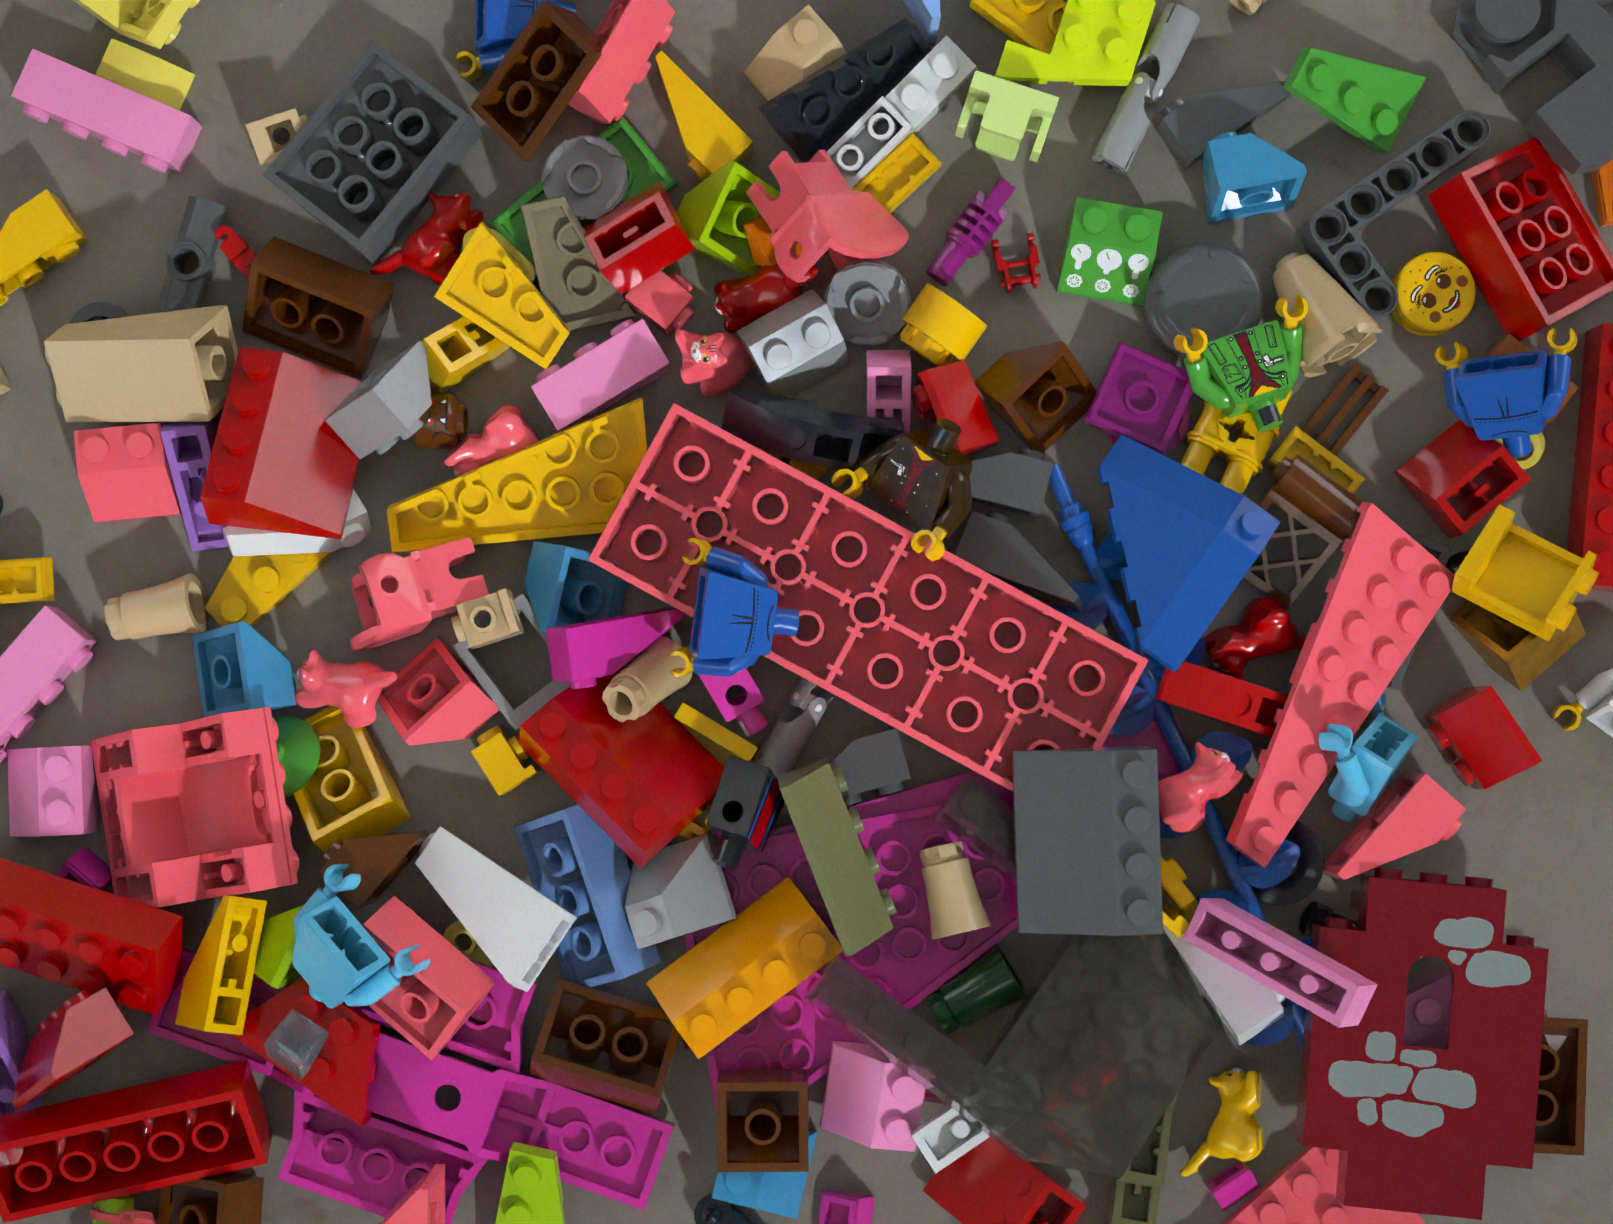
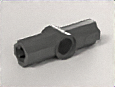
M189 195L176 243L169 249L166 255L167 274L155 313L200 308L206 284L212 280L216 269L214 256L219 239L215 238L214 233L217 228L224 226L228 207L204 198ZM197 254L199 259L197 269L193 273L186 275L183 270L185 259L189 255Z

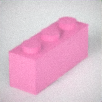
M643 318L636 323L632 319L622 322L610 331L612 335L610 339L598 346L596 342L588 343L573 354L575 360L562 368L555 364L536 376L538 382L532 385L531 388L558 432L594 418L672 370L669 360Z

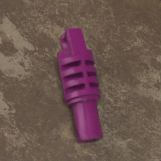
M1004 178L998 180L987 195L978 190L947 231L946 245L926 271L938 284L946 287L968 258L978 256L1009 214L1002 206L1015 190V187Z

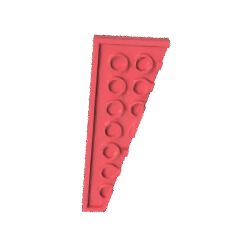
M1362 502L1356 511L1360 513V517L1351 539H1345L1341 549L1345 554L1335 579H1329L1325 589V593L1328 594L1321 615L1316 623L1311 624L1289 680L1293 685L1283 710L1278 709L1273 721L1277 725L1267 750L1262 749L1257 760L1260 763L1257 776L1249 793H1244L1225 840L1252 862L1266 868L1335 765L1334 760L1338 756L1337 752L1321 750L1319 734L1321 732H1328L1327 724L1349 727L1353 732V736L1355 735L1452 590L1455 574L1373 503Z

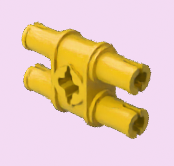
M1292 390L1284 400L1276 403L1280 415H1282ZM1204 400L1203 404L1205 406L1193 431L1191 430L1187 433V443L1189 446L1180 464L1203 475L1212 457L1217 456L1228 464L1220 484L1243 494L1251 476H1255L1262 471L1263 465L1261 463L1273 439L1279 436V426L1268 431L1258 432L1251 413L1228 418L1221 409L1214 408ZM1231 427L1238 430L1236 436L1238 440L1235 443L1228 440L1230 434L1228 430Z

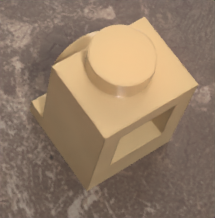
M296 108L244 125L260 167L274 162L308 120L306 114L298 116ZM279 127L285 128L289 133V140L283 145L277 144L273 140V132Z
M506 588L456 605L459 615L451 617L458 641L463 642L467 640L469 648L472 649L524 633L512 592ZM482 611H487L491 615V623L485 628H480L476 623V617Z

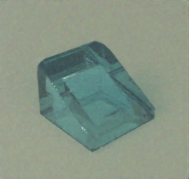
M292 1009L263 1044L267 1056L300 1079H303L310 1070L329 1033Z

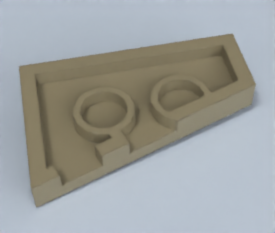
M564 196L520 205L539 292L570 331L635 316L622 294L599 270L584 239L585 231Z

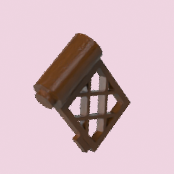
M1298 454L1292 460L1286 456L1281 459L1269 476L1275 481L1273 486L1258 504L1259 507L1266 511L1273 502L1288 513L1290 529L1275 530L1271 538L1291 536L1294 558L1268 561L1265 545L1261 552L1263 562L1253 563L1244 576L1245 579L1278 601L1286 609L1297 599L1342 541L1347 539L1354 531L1360 517V513L1356 511L1363 502ZM1294 518L1305 527L1295 528ZM1315 533L1328 542L1319 555L1299 558L1296 535ZM1310 564L1302 574L1300 565ZM1295 566L1297 582L1287 594L1271 584L1269 569ZM1264 570L1265 579L1255 571Z

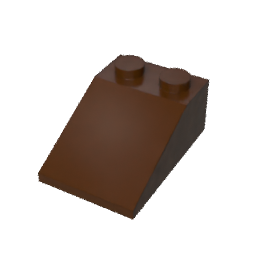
M1544 1017L1534 1153L1584 1156L1587 1019Z

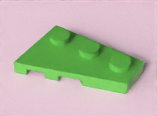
M1306 48L1301 50L1283 88L1365 145L1382 154L1389 153L1426 77L1315 48Z

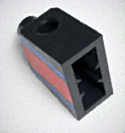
M728 756L707 819L708 828L719 840L712 857V861L717 865L737 870L744 850L755 854H760L763 851L785 802L779 788L778 779L769 767Z

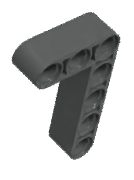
M1467 110L1458 114L1318 209L1303 224L1301 241L1308 253L1376 322L1385 318L1396 308L1398 292L1358 232L1476 152L1489 139L1491 134L1490 122L1483 113L1476 110ZM1458 127L1468 128L1472 132L1473 143H1467L1459 137ZM1423 150L1431 151L1437 156L1438 167H1431L1424 162L1422 158ZM1387 174L1397 175L1402 180L1403 191H1396L1389 187L1386 178ZM1351 198L1362 199L1368 206V215L1357 214L1352 209ZM1315 223H1327L1332 228L1333 238H1321L1315 230ZM1341 257H1349L1356 262L1358 267L1356 275L1346 274L1340 266ZM1366 292L1376 293L1381 298V311L1372 310L1367 306L1365 302Z

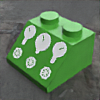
M1076 197L1070 210L1056 292L1141 307L1156 255L1163 212Z

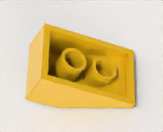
M329 706L304 720L313 727L319 737L320 759L311 779L302 789L294 793V797L313 843L325 853L338 839L344 843L349 838L382 835L411 819L399 789L366 727H350L344 722V715L341 710L335 706Z

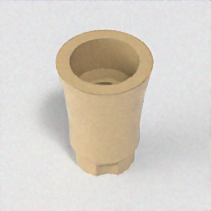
M188 573L169 582L149 588L123 593L121 597L108 599L107 605L104 606L105 621L114 640H125L128 638L137 640L175 633H204L208 626V612L205 609L207 604L206 597L200 581L193 573Z
M660 636L636 655L612 678L610 684L603 691L602 700L607 705L608 713L620 722L636 720L638 717L648 713L656 704L669 695L686 687L692 678V672L683 677H674L671 674V670L675 668H686L684 658L678 655L670 656L671 652L682 647L674 640Z
M958 841L921 850L920 857L925 867L921 869L929 907L931 940L992 926L981 903L969 859L964 858L962 842Z

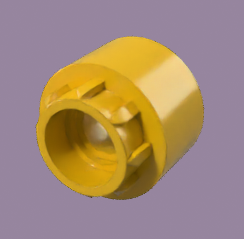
M926 283L901 319L907 325L900 334V340L924 359L939 367L951 364L954 359L958 361L964 360L987 328V325L950 296Z

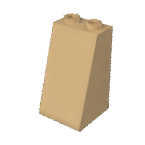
M227 305L65 324L44 341L46 361L51 366L57 388V401L62 406L66 422L210 421L224 407L238 354Z

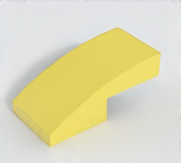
M112 38L95 74L179 111L195 77V74Z

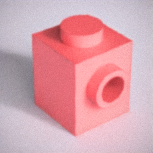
M660 270L634 286L625 296L631 308L667 337L674 329L683 330L695 315V312L691 309L695 305L694 298L689 293L693 287L675 272L668 276Z

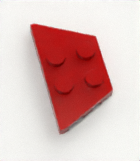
M302 977L246 1014L242 1035L231 1034L356 1124L365 1125L370 1120L371 1110L367 1109L369 1083L374 1082L376 1063L374 1061V1051L378 1046L380 1024L356 1007H350L345 1002L332 1009L327 1007L324 1002H319L311 997L309 984Z

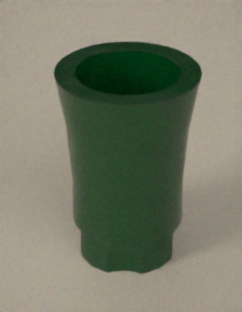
M996 944L977 962L941 985L940 990L929 995L926 1000L938 1023L945 1033L949 1035L961 1026L966 1028L995 1011L1029 997L1008 959Z

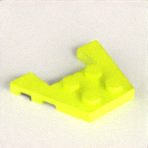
M1067 0L1050 54L1007 40L995 77L1007 81H1031V84H1047L1048 81L1073 82V85L1128 86L1132 79L1156 2L1154 0Z

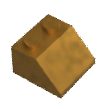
M1469 600L1449 617L1451 624L1487 665L1520 691L1524 690L1586 635L1577 611L1565 631L1563 632L1557 628L1549 641L1532 634Z

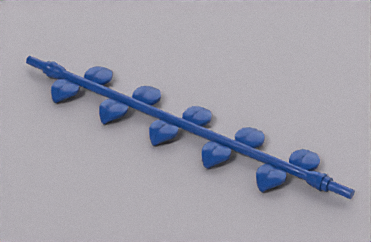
M1056 464L1052 467L1049 485L1061 509L1057 512L1061 520L1059 525L1066 532L1070 542L1079 549L1095 585L1087 582L1069 583V586L1078 594L1083 604L1081 614L1054 604L1051 607L1092 630L1103 623L1108 613L1122 646L1149 660L1138 679L1140 686H1134L1109 734L1119 736L1136 734L1147 728L1155 716L1179 772L1182 773L1191 768L1196 759L1195 746L1191 755L1168 702L1155 698L1159 688L1158 680L1161 681L1165 666L1137 646L1133 625L1111 579L1112 577L1122 581L1120 570L1127 567L1122 543L1114 544L1112 533L1110 532L1102 541L1098 551L1094 542L1095 531L1093 524L1090 522L1089 510L1085 511L1082 503L1076 502L1060 465ZM1201 637L1184 661L1195 665L1200 663L1206 647L1204 638ZM1209 732L1198 740L1206 748H1213L1227 753L1230 761L1236 766L1235 770H1239L1241 773L1252 755L1253 747L1251 741L1227 732ZM1210 799L1205 804L1206 819L1203 821V824L1234 893L1226 889H1209L1197 897L1196 901L1199 905L1201 898H1223L1268 923L1251 885L1256 888L1265 889L1273 887L1286 879L1299 859V846L1284 839L1266 868L1255 864L1241 852L1238 859L1233 846L1225 841L1228 834L1212 799ZM1159 815L1161 838H1179L1190 833H1178L1171 830L1170 826L1165 824ZM1306 937L1299 940L1302 943L1311 946V937ZM1285 997L1286 1000L1281 1003L1284 1017L1245 1043L1260 1046L1279 1043L1292 1033L1295 1026L1299 1034V1047L1302 1054L1305 1008Z

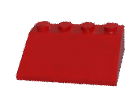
M1534 137L1461 172L1427 195L1506 335H1512L1519 342L1613 291V257L1562 168L1552 161L1537 138Z
M239 347L200 494L209 524L342 539L360 459L327 424L325 419L362 381L285 352Z
M623 666L613 675L596 678V686L581 689H571L569 687L553 697L520 725L519 745L641 869L713 803L725 767L660 702L648 713L638 717L636 720L620 722L614 719L608 713L607 705L602 700L603 691L610 684L612 678L624 668Z

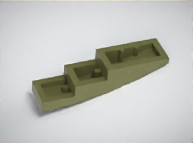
M1134 1090L1129 1091L1106 1224H1156L1160 1188L1164 1187L1174 1098Z

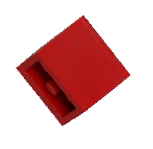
M659 181L586 226L584 239L599 270L620 294L625 293L696 249L663 185Z
M965 360L918 373L913 388L914 393L911 394V398L919 417H928L932 427L930 428L931 431L936 420L939 418L948 419L960 426L961 433L954 448L966 457L997 444L999 439Z
M1460 419L1394 471L1396 476L1448 539L1465 534L1497 508L1499 504L1503 503L1531 480L1501 443L1495 439L1480 440L1474 428L1467 427Z

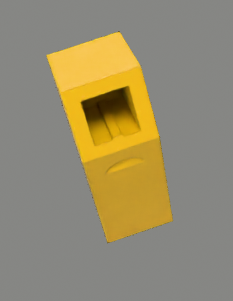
M47 189L10 213L0 231V307L8 301L9 294L21 286L29 287L37 283L45 275L43 271L56 262L64 263L71 260L80 252V246L89 241L61 199Z

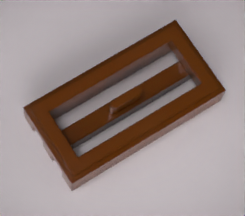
M1356 364L1349 368L1301 428L1302 431L1335 456L1338 455L1389 391L1383 385L1379 386L1375 383V379L1369 374L1365 375L1360 371L1361 368ZM1352 380L1357 381L1359 386L1319 435L1312 430ZM1367 390L1371 392L1372 396L1332 446L1326 442L1363 394Z

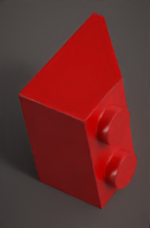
M1492 685L1466 687L1424 716L1430 725L1426 729L1428 735L1439 749L1443 750L1446 748L1455 761L1451 765L1452 770L1465 786L1471 785L1474 789H1487L1542 761Z

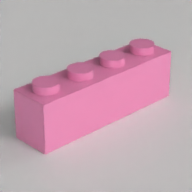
M35 49L31 50L11 95L24 106L22 113L45 124H47L49 118L63 123L61 128L63 131L82 140H87L88 135L103 140L101 144L103 148L117 155L126 157L128 151L142 157L141 163L163 174L166 173L167 168L179 173L183 172L202 129V126L189 114Z
M45 605L0 656V763L7 755L4 749L14 737L19 739L32 728L35 723L33 715L43 704L45 706L51 704L62 693L64 686L61 683L72 671L78 672L93 656L90 650L98 641L58 607Z
M1201 898L1183 937L1184 940L1338 1028L1359 1025L1378 985L1223 898Z

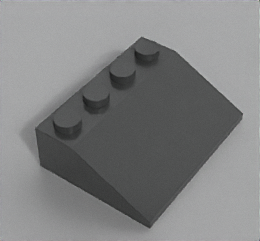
M372 41L269 166L263 176L353 250L375 265L428 202V193L434 194L483 132L470 114Z
M1149 746L1012 751L1018 932L1106 936L1163 934L1157 749Z

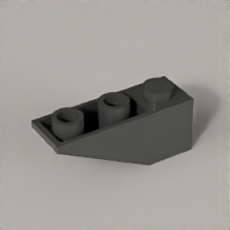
M896 728L853 739L829 762L831 768L840 765L849 788V790L841 793L846 806L861 802L860 793L877 789L879 796L903 790L902 781L911 779ZM785 804L782 807L784 815L789 814V811Z

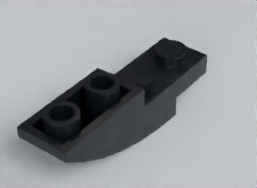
M734 389L728 390L721 429L758 448L807 463L836 469H849L851 471H854L856 463L877 446L905 431L903 422L817 410L815 401Z

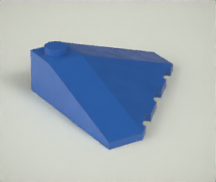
M1121 434L1097 469L1100 486L1108 485L1113 508L1107 511L1113 542L1114 544L1122 543L1127 567L1122 568L1120 572L1127 603L1135 602L1141 627L1134 630L1137 646L1175 673L1258 558L1280 524V521L1244 495Z

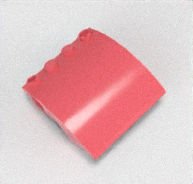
M271 707L220 713L184 723L133 729L90 740L115 895L159 908L207 898L222 897L224 895L251 893L298 884L299 858L292 847L290 834L292 814L285 802L283 790L285 769L278 758L276 741L279 731L275 719L272 718Z

